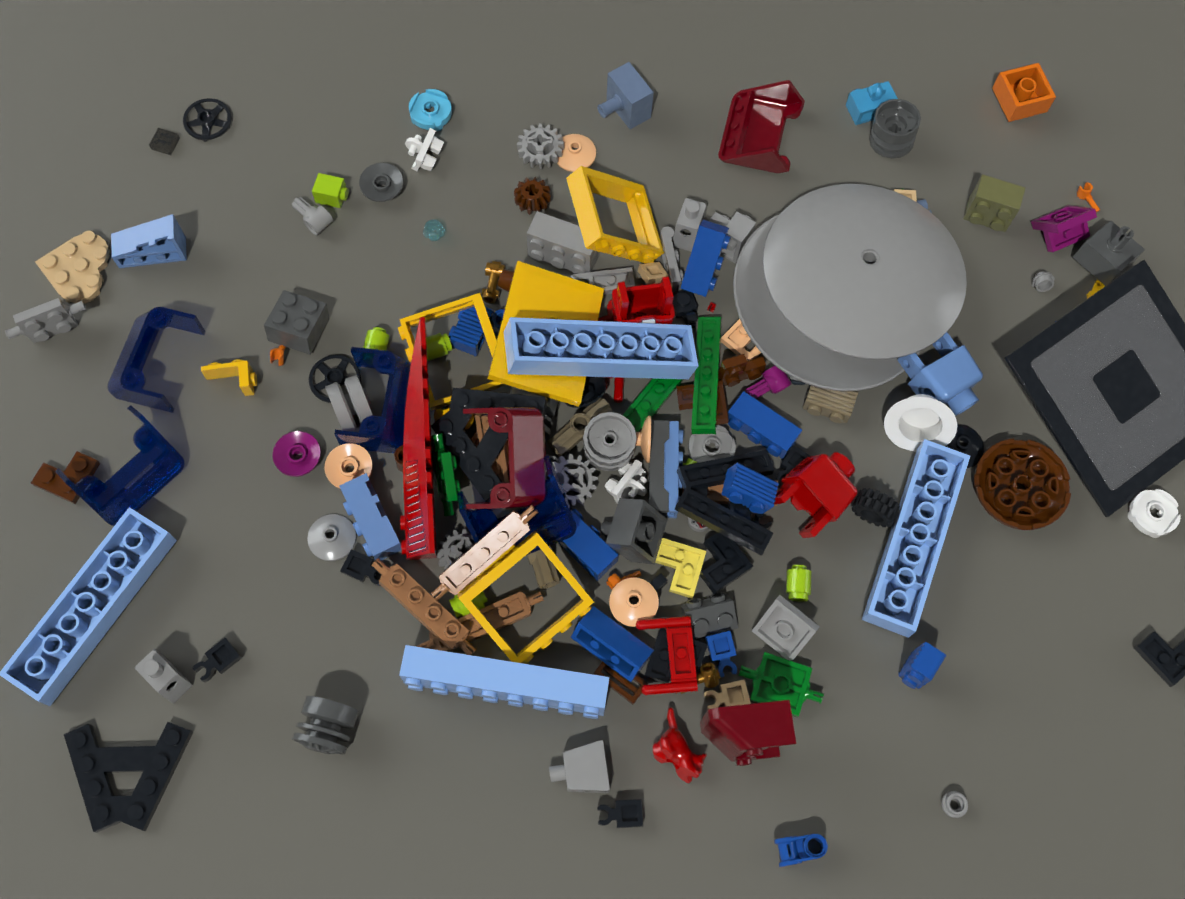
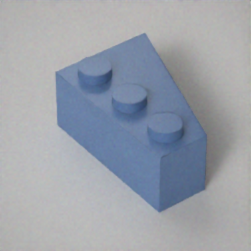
M173 214L111 234L112 259L119 268L187 260L186 237Z
M367 473L340 485L339 487L346 499V502L343 503L348 516L353 514L356 520L353 526L358 537L363 535L366 543L362 545L367 556H373L375 561L378 558L383 560L401 551V544Z

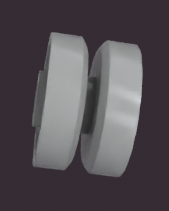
M357 374L345 379L344 383L348 394L344 395L340 384L337 382L325 386L344 434L356 430L357 426L353 415L357 414L361 425L364 427L375 423L370 409L372 405L365 388H362Z
M613 412L601 413L592 418L585 427L583 436L584 453L590 464L604 471H615L626 466L632 459L635 451L637 437L634 426L629 419Z

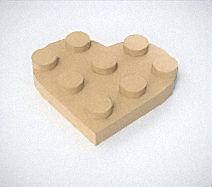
M85 231L83 234L73 237L41 257L35 263L66 302L77 303L82 301L86 304L93 301L101 293L99 289L102 286V282H104L101 272L108 266L107 261L111 250L102 237L94 234L92 231Z

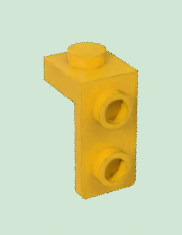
M237 359L230 363L221 364L214 362L207 366H201V372L207 380L239 376V387L245 396L254 395V386H257V376L247 360Z

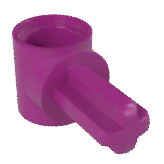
M773 366L762 374V380L748 387L745 392L757 399L769 391L772 394H776L790 386L792 382L785 372Z

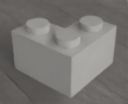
M715 212L709 222L728 227L727 235L731 236L727 249H722L721 256L736 264L744 244L754 232L756 222L749 216L742 215L739 212H736L731 220L727 216Z

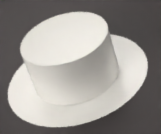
M917 394L897 402L888 410L884 420V428L887 436L895 445L916 452L924 439L947 446L957 432V420L952 410L944 403L930 395Z

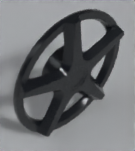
M212 98L201 99L186 109L183 116V126L190 136L207 142V140L223 135L228 128L230 129L232 116L228 106L223 102ZM215 102L218 105L213 110L204 109L200 103ZM195 107L198 113L197 119L187 122L189 111ZM223 107L227 112L226 122L216 118ZM201 125L202 135L192 132L189 127ZM211 126L223 127L217 133L209 135Z
M330 355L315 363L309 374V386L312 393L318 399L331 403L329 398L322 396L317 391L325 389V386L335 382L340 384V386L345 384V379L348 376H344L343 373L348 362L354 367L361 384L360 370L352 359L343 355ZM329 359H342L337 368L329 369L322 363ZM316 368H318L325 376V380L313 385V374Z

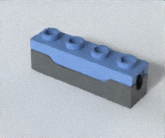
M651 420L648 504L665 518H677L678 511L674 509L681 497L678 496V488H682V484L677 474V469L683 464V452L679 451V443H683V429H679V421Z

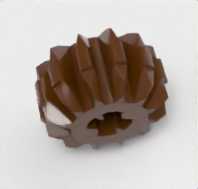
M535 176L531 181L526 177L525 183L519 181L517 184L518 188L514 190V201L516 206H519L521 212L527 210V213L530 215L532 211L540 212V209L546 210L547 204L551 201L550 188L545 186L544 180L537 182Z

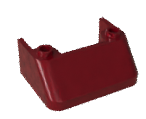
M532 407L463 409V414H488V424L493 431L508 433L510 483H500L493 487L490 494L491 502L466 504V509L527 507L543 503L547 495L543 413L539 409Z
M790 700L712 708L706 712L700 721L701 733L731 762H736L737 766L751 765L752 760L780 757L779 746L797 744Z

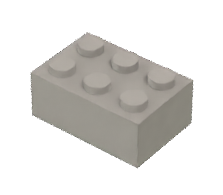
M538 211L536 212L527 231L528 256L536 261L550 263L556 268L570 270L574 274L592 272L598 260L599 252L586 249L580 226Z

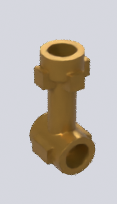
M492 261V263L487 262L485 275L489 276L487 289H482V299L487 303H495L496 298H499V291L496 290L497 282L502 271L505 269V265L501 264V262Z
M713 663L703 664L700 667L701 673L696 674L697 684L704 683L707 688L716 687L720 679L718 668Z

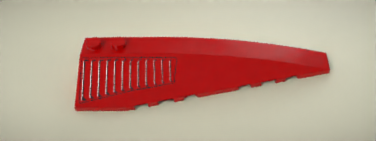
M420 317L415 338L404 420L403 488L405 515L400 516L401 530H405L406 540H401L402 555L406 554L407 560L437 558L425 317Z

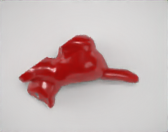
M669 708L667 713L669 729L661 736L658 742L653 744V755L660 763H673L680 779L689 784L692 781V777L698 778L700 773H702L704 759L707 754L697 755L690 750L685 737L678 730L674 709Z

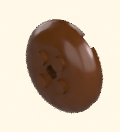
M1007 439L998 442L982 455L976 466L974 484L981 505L995 520L1008 527L1019 530H1037L1049 526L1061 517L1070 502V476L1064 463L1051 449L1036 441L1029 439L1027 441ZM1017 483L1022 484L1024 490L1017 489Z

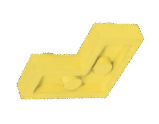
M662 538L655 563L676 569L669 592L693 599L706 555L705 550Z

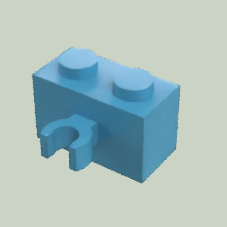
M889 81L875 83L870 87L855 89L850 92L846 107L855 125L874 120L876 109L883 102L898 98Z

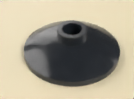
M586 377L579 407L568 403L565 404L569 407L580 408L595 403L606 392L607 383L603 377Z
M957 425L955 437L945 446L970 455L967 468L975 466L984 453V444L980 435L974 429L965 425ZM959 441H963L966 447L961 446Z

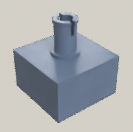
M628 62L608 73L607 101L599 104L597 109L603 118L616 111L628 128L632 129L651 118L654 92L631 63Z

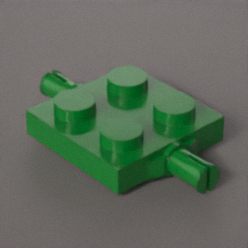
M443 433L432 435L435 448L432 449L438 494L442 498L444 516L454 515L452 501H457V494L460 493L459 481L454 478L453 472L457 468L456 459L444 447Z
M764 652L761 663L756 670L744 667L743 665L740 668L738 676L753 680L750 702L764 703L790 700L792 716L799 717L802 704L806 699L819 702L820 704L823 700L824 693L810 689L809 679L813 669L811 667Z

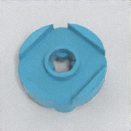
M426 89V92L420 95L419 92L416 93L409 102L412 123L426 130L430 128L436 131L442 130L452 115V107L447 95L436 89ZM434 107L433 112H427V110H425Z

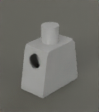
M685 198L675 227L672 242L674 247L692 252L699 225L705 219L707 204ZM684 229L689 230L691 235H684Z
M155 649L135 666L138 673L160 695L172 703H175L193 686L163 653ZM176 681L175 685L172 688L167 689L169 684Z
M603 740L563 752L564 764L549 766L551 782L566 780L568 792H610Z

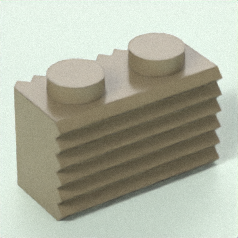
M810 385L803 409L814 416L822 415L829 417L834 423H847L852 414L858 392L833 391Z

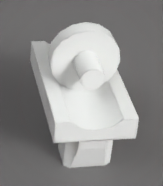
M430 128L423 143L421 142L422 137L420 135H415V138H408L405 145L409 149L408 154L414 156L415 153H418L411 169L418 171L419 167L428 171L432 170L437 158L426 152L430 150L439 154L444 144L442 140L434 136L436 130Z
M635 460L634 463L629 462L618 470L619 474L623 476L620 481L611 478L605 484L607 492L614 497L617 504L619 498L629 499L630 497L634 499L637 494L645 496L647 493V489L644 487V484L647 482L645 478L647 473L642 468V462Z

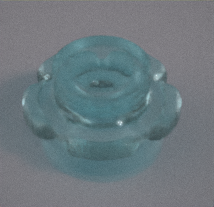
M429 220L426 222L423 230L425 238L437 241L440 237L444 236L445 229L439 221Z

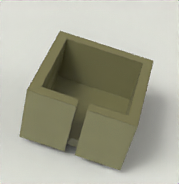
M982 174L969 197L963 219L973 224L990 227L995 231L1006 232L1020 210L1025 187Z

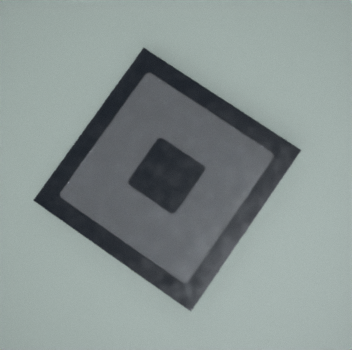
M1145 260L1140 261L1004 358L1105 517L1112 515L1185 459V323Z

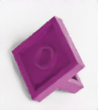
M1068 205L1032 220L1031 224L1033 229L1043 231L1047 251L1055 252L1090 237L1087 221L1096 218L1097 214L1094 208Z

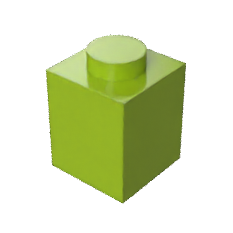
M318 173L312 194L315 202L318 204L341 208L343 201H346L348 198L349 189L346 187L344 178Z

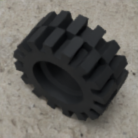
M863 488L859 490L852 505V512H855L856 516H861L860 519L863 521L867 520L869 524L874 523L875 526L879 527L881 525L886 528V526L891 527L900 506H898V502L894 501L895 499L892 497L888 498V495L885 493L881 494L878 490L873 491L870 488L868 490Z

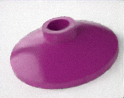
M302 431L290 432L276 442L272 453L273 462L277 469L287 476H303L317 466L321 456V449L317 440L309 433ZM297 454H302V458L299 460L294 459Z

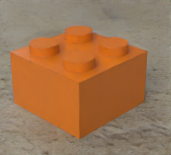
M1039 63L1000 72L992 87L1008 122L1046 113L1056 98Z

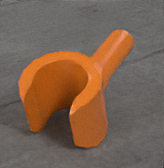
M1086 182L1084 189L1079 186L1077 197L1082 200L1086 199L1090 206L1096 209L1097 213L1100 211V208L1091 196L1093 186L1091 183Z
M280 345L278 348L270 351L271 364L274 360H278L279 366L284 364L285 346Z
M636 571L622 578L617 573H614L608 578L606 584L613 590L620 581L627 578H638L641 576V572Z

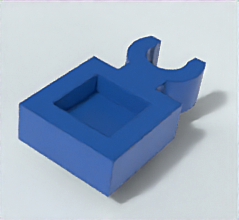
M731 631L705 636L711 661H719L717 668L720 677H724L723 668L727 665L731 668L732 674H737V667L730 660L731 656L737 655Z

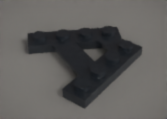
M453 388L449 412L433 423L431 427L436 434L443 433L445 447L451 452V455L455 456L456 462L482 498L489 502L493 487L503 483L492 468V465L508 440V433L495 432L489 426L479 445L476 446L464 430L472 415L463 414V409L532 407L539 409L543 413L545 421L548 399L546 397ZM473 414L477 416L488 417V414Z
M762 450L679 466L677 474L684 492L674 510L762 556L773 532L750 521L751 511L746 506L732 503L728 498V508L707 498V487L724 484L727 469L737 462L764 476L772 475L775 469L767 451Z
M167 722L156 746L99 747L93 726L90 724L64 734L93 832L98 833L120 822L142 831L147 830L193 734L192 731ZM143 772L131 796H114L107 773Z

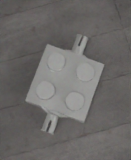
M59 298L13 315L14 321L18 326L5 330L6 336L10 340L23 334L28 336L33 343L45 341L49 337L59 333H66L72 328L77 327L78 324L73 314L86 310V307L82 301L69 306L62 303Z

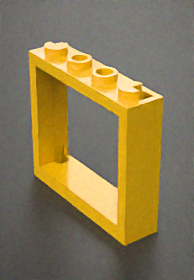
M580 166L566 178L586 249L644 264L653 263L655 259L664 254L644 185L584 166ZM592 193L627 203L638 242L603 233Z
M477 293L399 319L401 326L398 327L402 340L406 339L409 348L405 349L409 362L412 360L415 343L411 327L419 324L420 317H425V322H429L475 307L493 358L497 340L481 294ZM492 381L471 388V390L491 391L506 386V384ZM429 383L431 411L450 405L452 395L435 400Z
M535 530L457 594L459 600L511 662L527 664L534 657L533 653L539 648L544 649L549 646L553 641L552 637L559 631L563 633L568 630L573 624L571 621L578 615L582 617L587 614L592 608L590 605L594 603ZM536 546H539L582 600L516 654L471 600Z

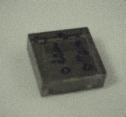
M158 128L149 146L152 150L171 155L180 137L177 133Z

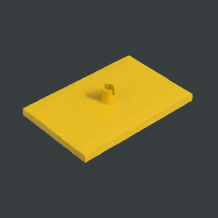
M517 261L487 379L579 407L586 381L585 376L508 374L503 332L510 317L598 321L604 288Z

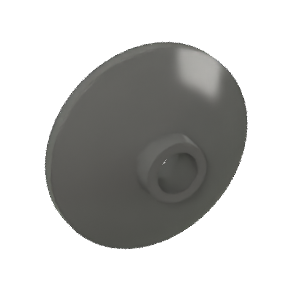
M376 163L370 165L362 172L359 186L363 195L368 199L376 202H385L395 198L401 192L403 177L395 166L388 163Z

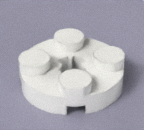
M1155 489L1144 490L1133 498L1129 506L1128 519L1142 533L1152 538H1158L1173 531L1178 526L1181 515H1178V503L1174 497L1163 490ZM1150 508L1151 510L1156 508L1158 510L1157 514L1160 517H1153Z

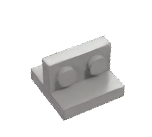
M779 595L753 628L752 632L785 659L793 661L820 626Z

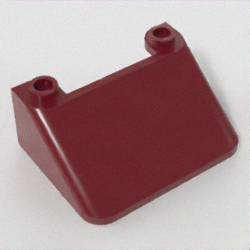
M790 80L741 90L733 96L718 153L722 162L772 173L789 172L790 160L786 156L778 154L786 119L798 118L805 102Z

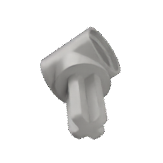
M302 197L294 199L292 207L303 216L305 226L314 235H318L333 222L332 216L324 207L311 206Z

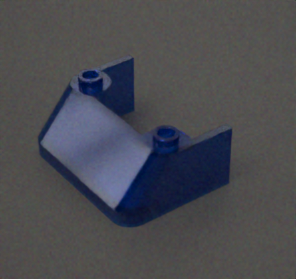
M164 307L153 308L138 316L134 321L108 382V391L112 396L119 400L173 413V406L163 394L143 389L146 378L142 370L159 330L172 327L205 335L206 331L197 316Z
M351 347V353L358 367L375 368L378 373L389 375L382 416H368L363 419L359 432L335 429V437L339 445L353 443L362 446L368 451L395 454L396 449L403 446L405 407L411 363L390 351Z
M131 405L127 409L142 424L133 436V442L140 452L111 478L103 483L96 476H85L75 484L59 468L55 471L77 495L112 526L116 525L129 507L137 512L184 468L183 457Z
M549 456L544 457L550 478L546 480V498L543 503L534 506V510L537 509L539 513L528 521L531 528L530 531L519 539L515 545H518L534 530L548 546L568 539L576 532L577 527L574 516ZM463 491L458 492L459 511L475 543L506 517L497 519L492 509H466V504L469 503ZM528 506V507H526V508H523V509H521V510H518V511H516V512L522 514V513H523L525 510H527L530 506ZM536 546V547H535L532 551H530L528 554H531V553H533V552H536V551L540 550L539 546Z

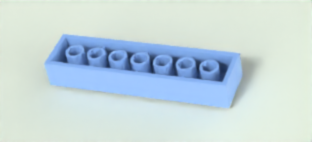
M510 317L503 332L508 374L689 380L698 368L691 325Z
M926 439L918 447L899 503L900 509L893 522L862 617L863 621L908 638L916 632L970 455Z
M129 507L0 671V676L38 702L51 706L177 540L169 532Z
M405 645L399 674L405 685H408V689L423 691L424 687L433 689V693L448 695L449 691L458 693V697L473 699L474 695L483 697V701L498 703L499 699L508 701V705L523 707L524 703L533 705V709L548 711L549 707L558 709V713L573 715V711L583 713V717L598 719V715L604 716L609 677L409 645Z

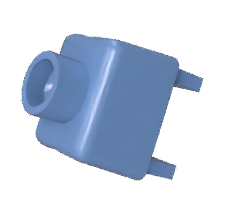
M946 332L939 340L932 344L942 358L925 366L917 354L914 353L898 358V362L911 378L908 385L916 395L926 394L936 398L938 401L948 405L955 416L979 401L972 388L982 380L983 373L965 345L958 347L948 332Z

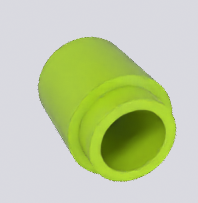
M373 327V329L367 331L362 350L365 360L381 363L382 358L385 357L390 338L385 329Z
M438 333L426 337L427 361L448 355V352L452 351V345L447 333L442 335Z
M792 565V569L787 570L786 594L789 595L788 600L797 602L808 601V596L811 595L812 571L807 570V566Z
M482 591L471 601L478 609H482L485 607L483 603L488 600L484 591ZM457 594L449 600L457 618L470 614V611L459 600Z

